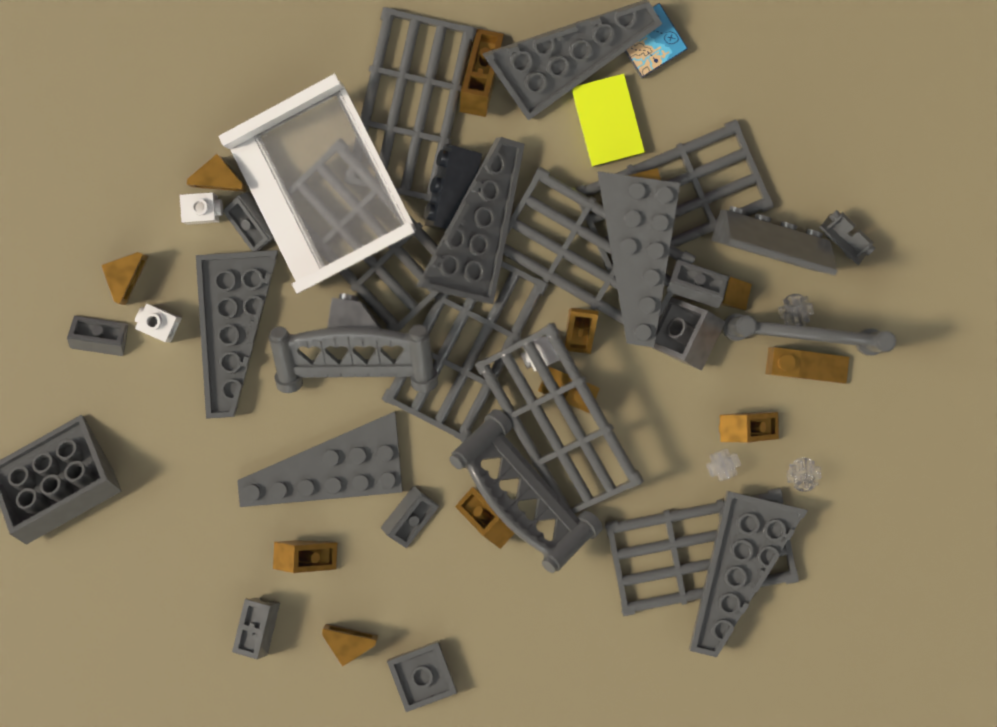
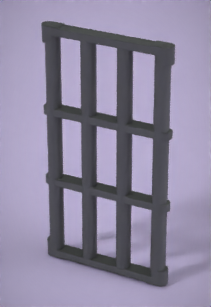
M383 7L380 18L382 24L373 64L369 66L370 77L360 118L367 132L369 128L385 131L380 158L386 170H388L395 134L411 137L400 188H395L399 195L430 202L432 196L430 185L432 179L437 174L438 165L436 160L438 153L443 149V146H448L452 143L450 139L462 90L471 43L475 40L477 28ZM394 18L410 21L399 71L383 68ZM420 23L436 27L425 77L409 74ZM447 30L463 33L452 83L436 80ZM381 75L397 78L387 124L371 121ZM407 81L423 84L413 130L397 127ZM434 87L450 90L440 136L424 133ZM356 136L352 153L362 162L364 150ZM422 140L438 143L427 194L411 191ZM349 166V170H346L344 183L368 187L362 179H358V175Z
M736 119L725 123L724 127L685 144L679 143L671 150L634 166L630 164L626 166L627 169L615 173L628 176L654 169L681 157L687 172L667 181L680 183V187L691 182L697 197L677 205L675 218L702 207L708 222L672 237L671 245L674 247L683 245L710 232L714 233L718 218H714L709 203L756 184L762 199L741 207L740 209L746 210L745 216H750L759 211L763 213L774 208L770 195L765 188L743 137L739 122ZM733 134L735 135L740 146L739 150L693 169L687 154ZM743 159L746 160L751 174L708 193H703L698 181L699 178ZM599 181L585 187L581 185L574 188L588 197L601 191ZM579 204V207H580L581 211L583 212V210L585 209V207H583V206H581V205ZM593 212L587 215L585 221L588 228L598 234L594 224L604 220V218ZM597 246L606 271L611 272L614 267L613 263H610L606 251Z
M342 138L336 140L330 149L288 189L290 196L299 190L333 227L321 239L302 218L318 252L329 263L340 259L327 245L338 233L354 251L364 246L346 226L357 214L379 238L389 233L366 208L376 196L397 217L380 182L349 150L350 147ZM336 152L372 190L361 202L325 164ZM317 171L353 209L342 220L306 183ZM412 217L411 219L417 229L415 233L389 246L390 250L379 260L374 255L364 259L370 269L360 279L349 268L339 272L350 284V289L353 292L356 291L387 324L386 328L400 332L416 314L440 293L428 290L430 294L418 304L383 266L395 254L418 280L422 277L424 270L402 246L415 236L433 255L438 245L422 229L423 225L420 222L417 223ZM374 273L411 311L400 322L364 285Z
M540 166L510 218L507 236L511 229H514L557 254V257L549 269L506 243L503 255L541 276L546 283L551 282L589 304L590 308L594 311L597 309L623 324L621 310L602 300L609 285L617 289L614 267L611 272H608L568 249L577 234L611 254L609 240L582 225L590 211L605 219L603 205L596 202V198H590L550 175L551 172ZM539 181L585 207L577 222L532 196ZM525 205L571 231L564 245L518 219ZM670 245L669 257L676 261L679 259L691 264L695 262L696 256L686 250L683 252ZM562 258L605 282L597 296L555 273ZM666 274L664 282L666 287H668L671 276ZM668 292L665 298L663 299L661 303L659 317L661 316L663 310L665 309L666 305L671 299L673 293Z
M502 261L501 267L510 271V274L486 319L472 312L477 301L466 299L463 306H460L448 299L449 294L440 292L434 297L435 301L422 324L430 334L445 304L459 311L438 354L431 352L432 358L435 359L433 367L436 369L438 376L444 365L458 371L435 419L420 412L430 391L418 392L411 406L396 400L407 377L396 376L390 388L386 389L382 397L385 403L405 410L461 440V442H464L473 433L471 430L491 393L486 380L471 371L492 330L494 329L508 336L501 350L520 341L522 338L520 335L540 296L545 294L549 286L545 281L535 278ZM521 277L533 283L534 286L511 331H508L496 323ZM471 317L483 323V326L462 367L447 360L468 318ZM501 358L496 360L491 368L497 379L505 366ZM469 377L483 385L460 430L456 431L444 423Z
M553 322L494 355L477 361L474 365L479 374L483 375L503 412L510 419L514 431L532 460L533 468L536 467L540 476L573 513H577L622 491L640 485L644 480L639 471L635 470L613 431L612 423L609 424L585 382L587 379L578 370L558 335L560 334L558 328ZM545 334L572 380L561 387L558 386L533 342ZM522 346L549 393L539 398H536L511 352ZM499 358L504 362L527 404L517 409H514L489 365ZM574 387L578 390L599 427L598 430L587 435L563 395L564 392ZM552 398L576 438L575 441L565 446L540 405ZM530 409L554 450L544 456H541L518 416ZM602 435L628 478V481L615 486L590 442ZM579 446L582 448L606 490L594 497L568 454V451ZM556 457L559 458L583 502L572 507L569 505L545 463Z
M780 488L768 490L767 493L752 495L753 497L783 504ZM722 499L716 500V503L670 512L669 510H664L660 514L619 522L617 520L605 522L623 617L634 615L637 611L678 603L685 605L688 601L701 599L703 588L685 591L682 575L708 570L710 559L680 565L677 549L714 542L717 530L675 538L672 522L718 513L720 520L724 504ZM666 524L668 540L617 549L614 533ZM790 540L787 541L779 554L780 556L786 555L789 571L768 575L761 587L799 582ZM671 550L674 566L622 576L619 560ZM676 577L678 593L627 602L625 586Z

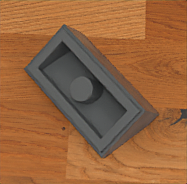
M250 192L238 195L223 209L226 217L252 252L260 251L275 240L255 198Z
M677 259L667 291L719 308L730 277Z
M74 316L67 336L69 347L71 349L123 356L128 323Z
M413 486L381 526V529L388 537L407 548L439 508V505L417 487Z

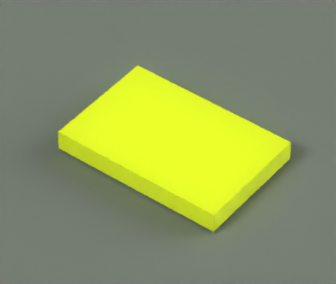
M624 74L578 85L571 90L591 167L645 153Z

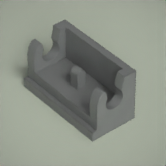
M258 597L246 598L244 600L232 650L233 653L253 659H260L268 655L280 607L279 602L261 601L262 598Z

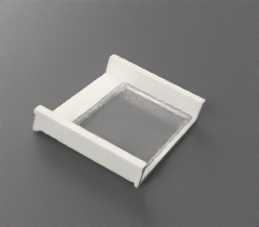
M335 74L218 136L222 145L231 150L296 281L292 285L297 294L414 234L417 230L344 84L338 80Z

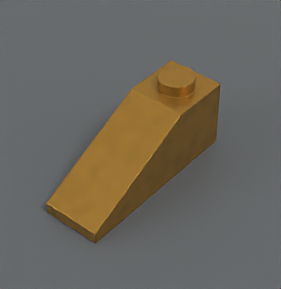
M477 29L461 90L459 112L482 117L487 116L496 73L483 56V53L501 48L504 38L503 33Z
M770 347L768 348L765 374L846 384L849 357Z

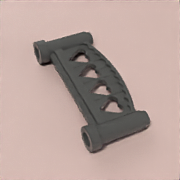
M742 314L727 316L724 319L725 324L722 328L723 334L733 341L743 340L747 336L757 334L856 345L858 351L867 356L877 355L880 352H889L896 346V337L889 331L864 329L857 333L757 322L753 317Z
M422 325L413 326L409 333L369 327H333L290 334L284 327H275L269 335L276 367L275 383L277 389L283 393L298 391L303 385V378L410 377L412 388L418 392H429L438 385V374L432 362L429 332ZM344 346L348 348V351L342 359H337L326 347L338 348ZM361 346L365 348L373 346L376 350L369 359H365L354 347ZM401 346L404 349L397 359H392L381 347ZM299 347H318L321 351L314 360H311L299 350Z
M494 409L484 418V423L452 452L450 462L459 470L462 468L468 469L475 485L495 514L517 536L544 555L543 567L548 572L554 573L559 571L589 539L596 538L603 530L602 523L589 511H583L577 517L505 437L511 431L512 423L505 413ZM500 458L498 477L493 479L489 476L488 470L482 468L481 461ZM519 480L514 500L507 496V491H503L500 488V481ZM536 499L535 516L533 520H529L525 512L519 510L518 502ZM555 520L551 541L546 540L544 533L537 530V522Z

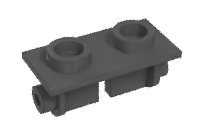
M835 210L832 214L828 215L819 228L824 231L827 238L833 240L843 250L849 259H852L859 265L866 255H870L875 250V247L872 245L874 242L861 230H858L853 235L850 231L856 225L844 212L840 213L838 210Z

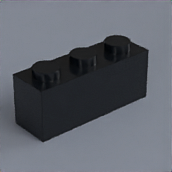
M454 145L443 146V149L439 151L436 160L438 165L437 174L432 179L430 185L432 196L430 203L426 205L424 211V219H426L424 226L443 231L447 230L479 171L482 153Z

